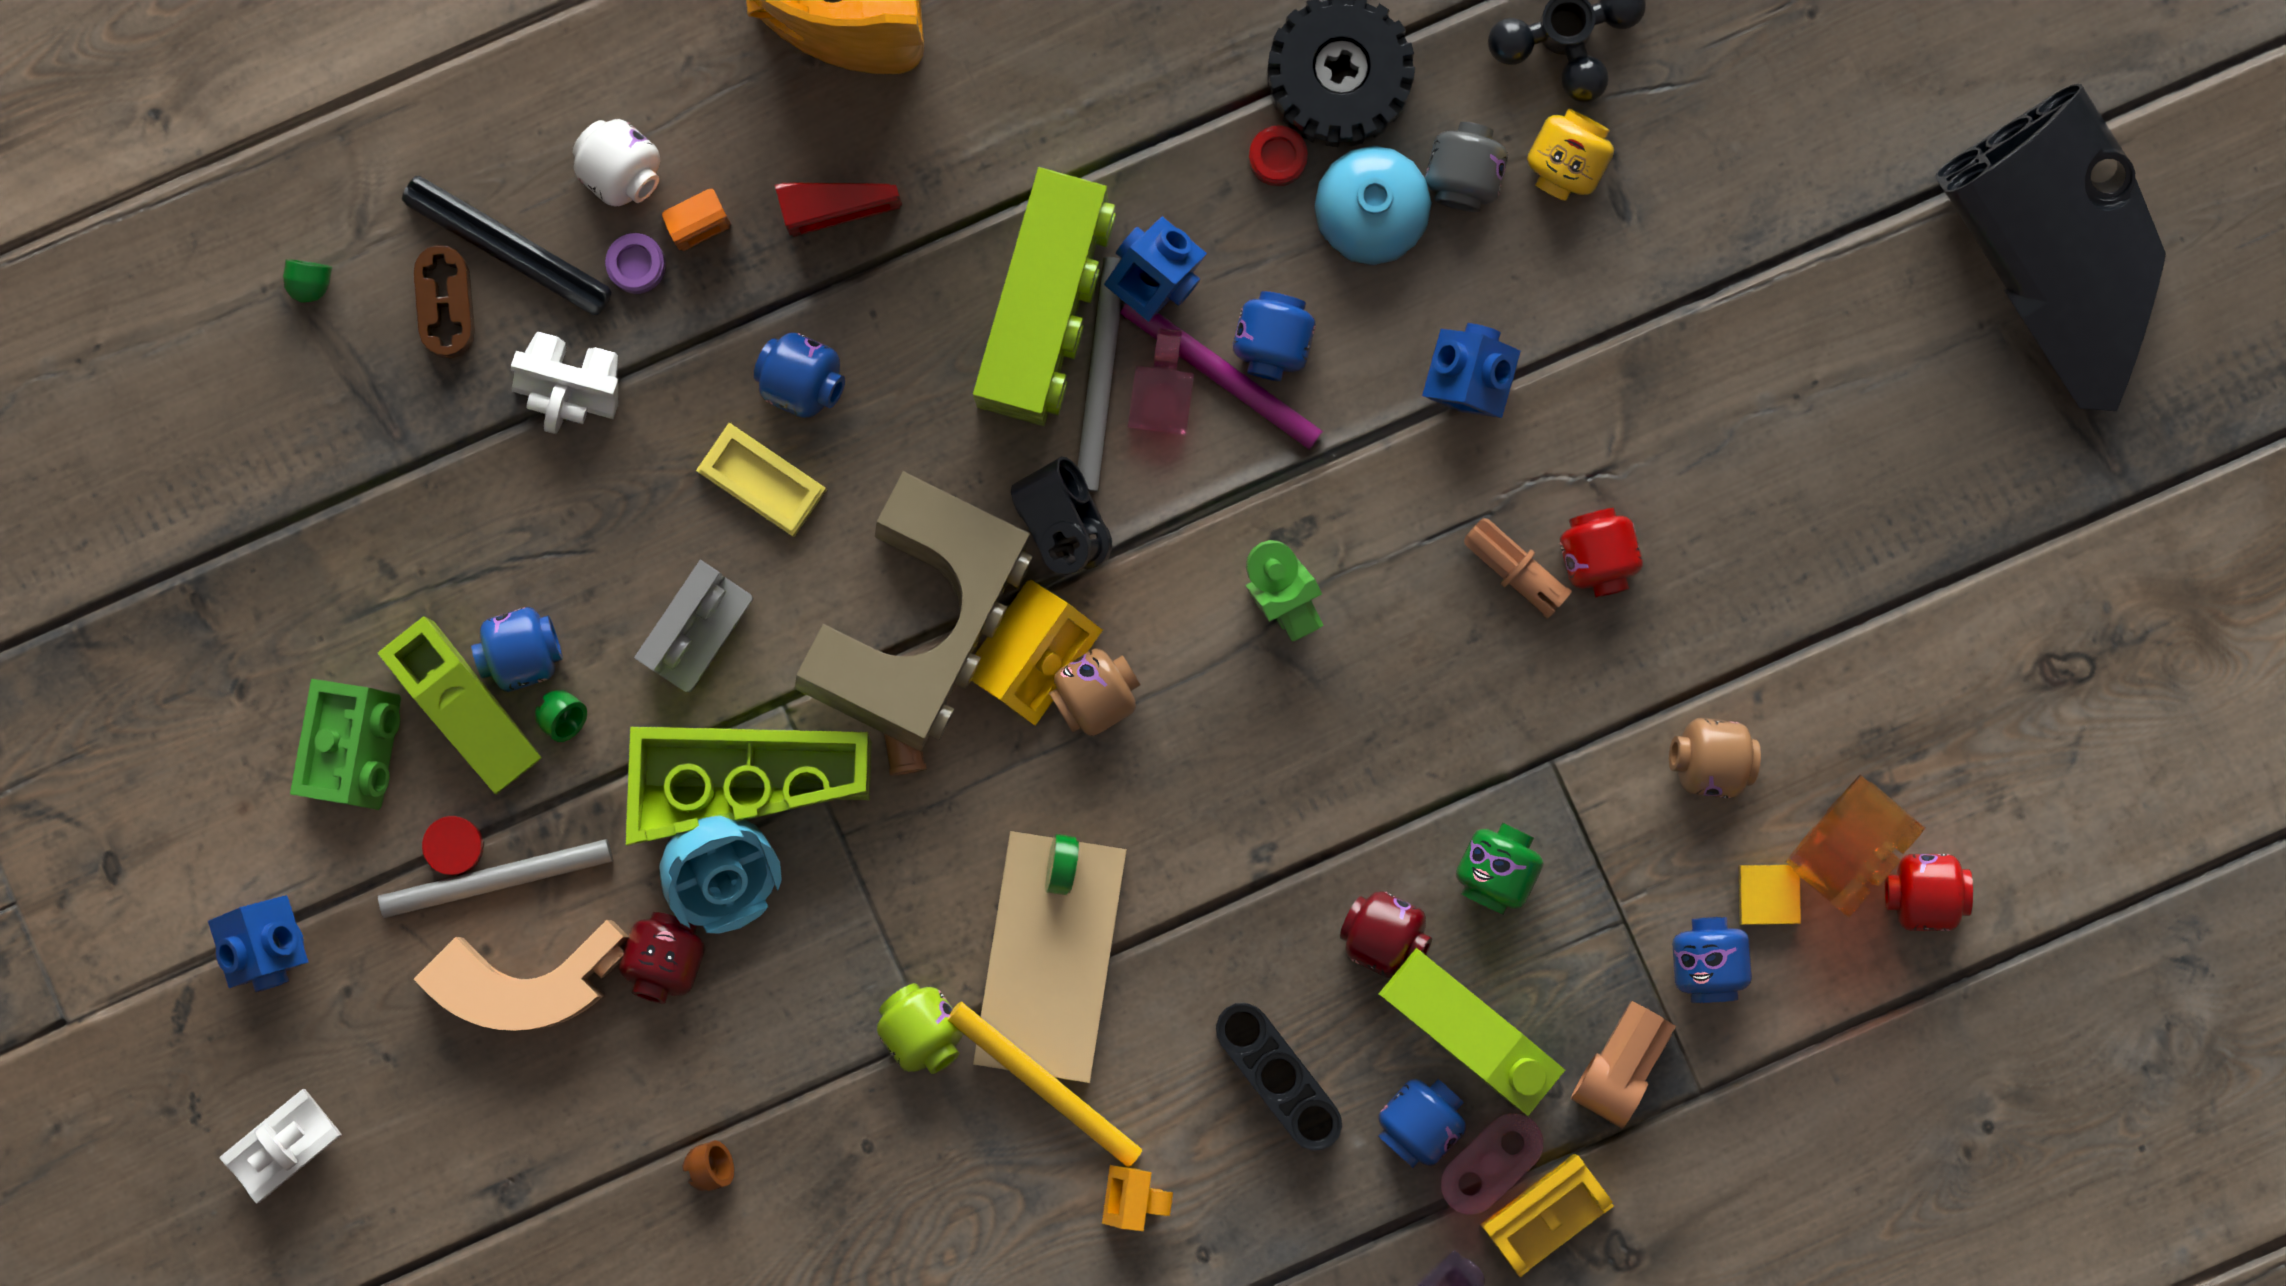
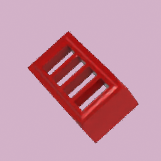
M783 182L775 184L785 226L789 235H793V237L900 209V206H902L896 185L878 183Z

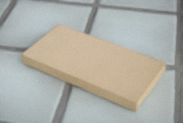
M1010 831L981 1018L1053 1077L1090 1083L1127 849L1079 842L1074 883L1071 892L1066 896L1045 892L1047 866L1053 838ZM976 1044L973 1065L1007 1070Z

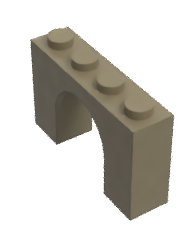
M903 471L877 520L875 538L933 566L945 576L957 597L959 620L951 634L941 644L930 651L913 656H895L880 652L823 624L796 674L795 689L921 752L929 737L939 741L955 711L954 708L946 705L956 685L966 689L980 663L981 657L973 654L982 634L993 638L1005 615L1007 606L999 603L1008 584L1017 588L1020 586L1032 562L1033 556L1025 552L1030 533Z

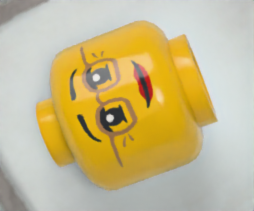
M1571 109L1567 110L1565 116L1552 115L1548 117L1527 156L1530 168L1540 175L1535 185L1548 194L1564 201L1567 200L1570 192L1579 195L1593 193L1614 154L1613 145L1606 138L1610 130L1595 120Z

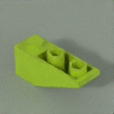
M423 616L378 652V655L412 698L494 794L497 795L542 759L541 755L433 620Z

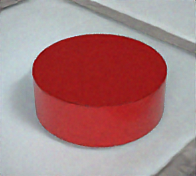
M1277 125L1265 128L1255 136L1249 150L1250 167L1254 175L1265 184L1271 186L1289 185L1296 181L1304 172L1308 156L1307 146L1300 134L1289 127Z
M446 816L433 822L426 830L422 841V850L427 863L436 871L447 875H461L472 870L480 861L484 848L482 835L476 825L465 818L457 816Z

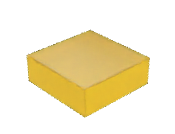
M1800 865L1738 866L1740 925L1801 924Z

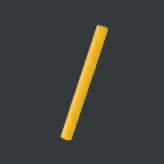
M962 1001L952 1009L947 1020L1126 1167H1130L1137 1160L1142 1152V1148Z

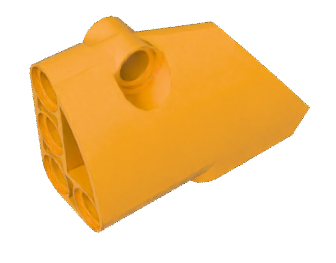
M746 0L748 16L760 18L761 21L788 43L802 52L831 65L872 74H901L915 68L923 57L924 35L921 0H841L835 3L824 0Z

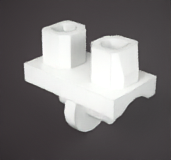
M542 332L535 334L525 353L516 351L511 364V371H514L512 392L529 396L527 409L546 414L544 431L557 434L563 419L583 424L587 412L614 419L618 407V355L615 352L596 347L589 348L582 368L562 363L566 353V342L562 341L559 337Z
M302 1089L219 1158L238 1178L257 1204L342 1134L306 1089Z

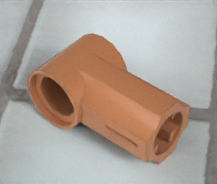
M1630 1001L1601 1054L1596 1053L1586 1067L1572 1093L1571 1100L1623 1129L1639 1105L1648 1086V1082L1645 1080L1656 1061H1658L1676 1026L1649 1009Z

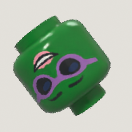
M1503 822L1497 833L1489 829L1477 830L1473 834L1456 869L1458 881L1465 886L1461 895L1504 915L1507 907L1512 909L1523 907L1544 864L1541 856L1529 849L1534 837Z

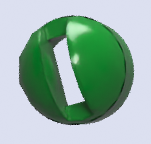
M285 259L283 272L284 288L289 296L298 302L316 301L328 289L332 267L314 262Z
M564 690L545 693L543 696L545 702L541 707L536 706L535 709L537 724L544 733L556 742L570 740L584 726L587 719V707L574 695Z

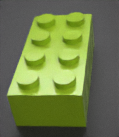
M1038 167L973 391L977 408L1045 426L1048 413L1059 415L1068 384L1066 381L1067 375L1060 373L1064 357L1075 359L1084 325H1082L1083 318L1076 316L1080 301L1091 303L1100 269H1098L1099 261L1093 260L1096 245L1108 246L1116 218V213H1114L1115 205L1108 203L1107 186Z

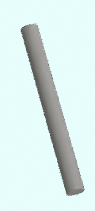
M1104 257L1077 466L1091 492H1098L1122 304V300L1103 285L1121 260V258Z
M605 839L379 895L378 902L383 918H388L613 862L609 842Z

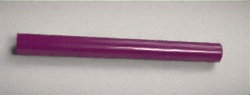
M1127 304L1121 310L1120 314L1307 449L1310 450L1323 431L1160 313H1157L1148 322Z

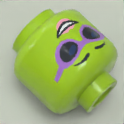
M915 983L907 985L889 997L879 1008V1013L882 1017L877 1024V1034L904 1071L916 1072L927 1068L931 1074H935L943 1070L959 1056L960 1053L955 1046L964 1035L947 1020L953 1008L941 991L934 987L919 988Z

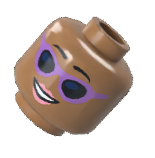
M1093 649L1055 673L1054 684L1056 689L1049 694L1073 733L1081 728L1087 735L1096 736L1130 716L1135 711L1136 701L1131 691L1139 687L1140 683L1123 655L1112 661L1110 656L1102 649Z
M1697 718L1687 725L1682 736H1675L1671 742L1669 767L1671 771L1678 772L1681 786L1691 794L1734 798L1743 792L1746 785H1753L1759 773L1761 762L1759 742L1751 738L1749 730L1741 723Z

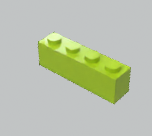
M630 727L626 846L693 830L699 826L698 819L710 816H723L735 821H742L831 800H870L872 751L870 736L868 732Z

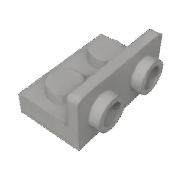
M700 559L634 658L683 691L691 692L752 603V595Z

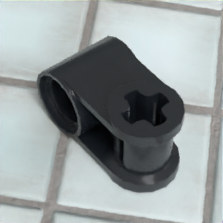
M1061 456L1012 485L1011 497L1015 509L1026 523L1041 552L1043 561L1049 569L1058 574L1068 575L1079 572L1082 569L1088 570L1099 567L1108 560L1112 551L1110 531L1106 527L1089 494L1088 485L1083 474L1073 461ZM1095 534L1097 538L1090 540L1089 535ZM1079 542L1080 546L1074 550L1073 544ZM1062 551L1064 556L1058 557L1056 552Z

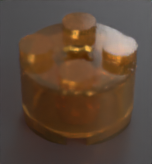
M1859 775L1830 806L1818 824L1812 827L1785 862L1794 869L1798 876L1845 916L1850 917L1871 892L1865 886L1866 882L1868 881L1872 885L1875 884L1877 887L1881 885L1901 861L1893 851L1897 849L1900 853L1904 854L1926 827L1874 783Z

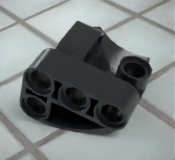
M2073 84L2054 93L1951 159L1936 173V179L2005 285V293L2080 409L2117 411L2146 333L2163 271L2166 252L2135 178L2136 172L2132 162L2124 153L2082 84ZM2105 159L2117 161V170L2109 180L2105 182L2091 181V172L2098 162Z

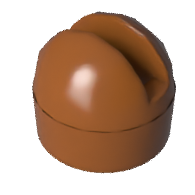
M717 1140L691 1149L682 1165L684 1172L689 1171L691 1177L688 1180L689 1185L699 1191H712L728 1186L734 1177L732 1156L727 1147Z

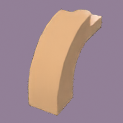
M606 920L558 968L546 975L532 979L514 978L498 971L464 938L455 937L414 980L443 1008L479 1026L511 1031L550 1027L581 1014L604 996L588 978L595 972L602 979L620 962L624 952L620 946L629 936L614 921Z

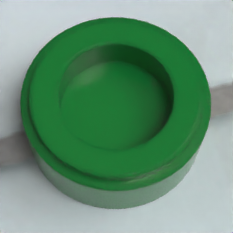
M1060 834L1054 835L1047 866L1045 892L1066 896L1071 892L1079 852V841L1076 837Z

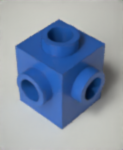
M1162 216L1146 232L1136 227L1126 237L1115 253L1121 260L1103 285L1149 322L1170 300L1179 306L1191 294L1201 280L1193 272L1207 253L1196 245L1184 231L1173 226Z
M1467 323L1465 332L1440 329L1422 396L1459 412L1502 418L1521 351L1500 342V331L1483 325Z
M287 895L239 907L208 921L216 946L217 962L224 971L229 988L252 982L255 992L267 990L289 982L286 971L308 963L304 949L303 934L296 924Z

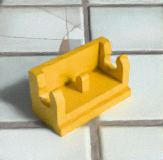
M1572 1154L1482 1222L1480 1226L1517 1275L1522 1277L1561 1245L1613 1208L1614 1205L1581 1158L1576 1154Z

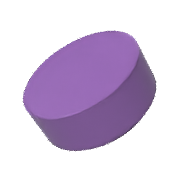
M630 233L619 237L611 244L606 254L605 264L607 273L614 284L625 292L633 294L648 292L655 288L664 276L666 269L664 253L652 238L644 234Z

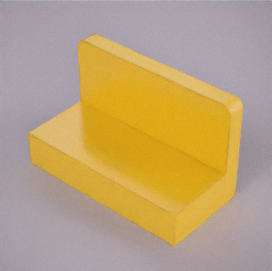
M1029 580L1006 610L993 638L987 637L975 655L981 657V660L971 681L1036 726L1053 702L1049 693L1056 689L1054 684L1055 673L1086 654L1103 630L1069 603L1036 582Z

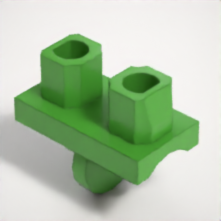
M1273 540L1261 542L1255 546L1249 553L1246 561L1247 575L1251 580L1250 583L1246 584V587L1253 601L1269 622L1276 619L1279 626L1285 629L1292 642L1324 626L1311 601L1322 595V592L1315 578L1296 558V555L1289 546L1280 541Z

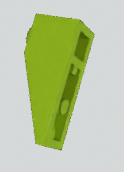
M1417 948L1379 993L1380 996L1501 1097L1527 1116L1530 1115L1565 1072L1563 1067Z

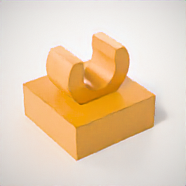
M1110 1165L1102 1224L1120 1229L1144 1232L1146 1213L1170 1216L1173 1192L1150 1188L1152 1172Z

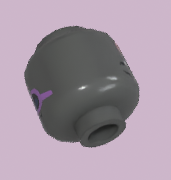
M1460 122L1458 131H1445L1436 136L1425 179L1429 189L1436 193L1435 201L1437 203L1458 210L1479 212L1482 204H1489L1498 198L1508 161V153L1502 144L1492 140L1493 129L1476 123Z

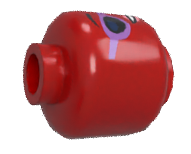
M1614 508L1598 510L1569 519L1571 528L1562 533L1560 546L1571 584L1582 589L1593 587L1595 598L1628 590L1627 578L1638 574L1643 568V558L1632 520L1625 516H1616Z
M1950 854L1905 855L1898 864L1896 875H1886L1884 894L1886 910H1897L1900 924L1909 931L1954 930L1960 924L1962 916H1970L1972 913L1973 880L1971 870L1962 869L1959 860Z

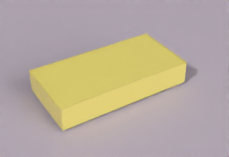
M728 423L696 470L699 474L792 537L796 536L827 491L817 481L731 423Z

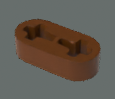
M442 245L429 247L419 255L414 265L418 332L422 343L430 352L441 358L451 359L464 354L474 341L475 326L470 271L467 262L456 250ZM445 258L446 263L450 267L457 268V275L447 278L448 297H440L437 282L426 277L427 271L436 269L437 259ZM441 307H449L451 321L455 325L462 326V333L453 335L452 345L444 346L443 341L439 337L431 335L432 328H438L442 324Z

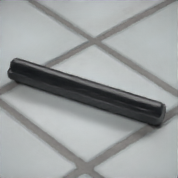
M413 177L405 188L402 201L407 206L592 315H599L608 303L612 293L608 286L423 177Z

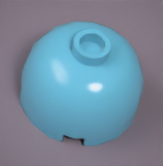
M1369 146L1351 150L1331 163L1319 181L1314 210L1319 231L1325 240H1328L1330 245L1339 251L1342 256L1353 262L1377 265L1397 260L1416 245L1427 229L1432 202L1426 179L1413 161L1394 149Z
M710 816L698 819L699 826L697 828L671 836L667 841L659 864L663 895L679 922L689 928V923L703 926L706 933L716 934L740 929L760 917L769 907L766 898L771 894L774 885L778 891L782 881L780 861L764 834L756 825L749 821H735L723 816Z

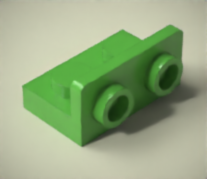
M311 679L290 794L379 810L390 779L389 764L394 736L400 725L399 709L401 696L368 687Z

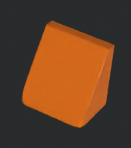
M707 189L662 213L666 227L679 251H685L729 229L731 225L713 189Z

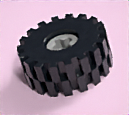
M1308 0L1303 9L1300 11L1294 9L1286 17V23L1283 27L1278 28L1273 38L1271 51L1269 52L1267 85L1270 86L1271 100L1275 109H1280L1284 115L1283 121L1291 129L1295 126L1302 131L1303 138L1314 142L1315 138L1326 141V146L1338 147L1339 143L1350 142V146L1363 144L1364 139L1372 135L1374 138L1385 132L1386 127L1392 121L1395 122L1400 116L1406 101H1408L1414 80V51L1412 43H1408L1404 36L1406 29L1399 20L1394 22L1389 17V9L1380 3L1376 8L1368 4L1367 0ZM1341 54L1348 55L1351 58L1350 67L1358 71L1355 78L1345 76L1341 84L1331 81L1332 70L1325 67L1324 64L1327 60L1337 61Z

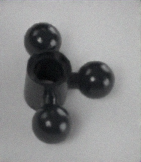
M1550 0L1545 6L1540 22L1527 25L1520 19L1507 18L1496 23L1489 33L1488 47L1492 56L1497 61L1506 65L1522 63L1531 55L1534 45L1543 43L1547 49L1556 54L1566 55L1568 63L1562 73V85L1565 92L1576 101L1591 102L1598 99L1605 92L1608 85V72L1605 65L1599 59L1588 56L1585 47L1594 26L1606 22L1609 26L1616 29H1629L1638 24L1643 18L1646 2L1645 0H1600L1599 3L1591 5L1588 0ZM1560 11L1573 12L1580 18L1583 29L1575 36H1562L1554 30L1551 24V17Z

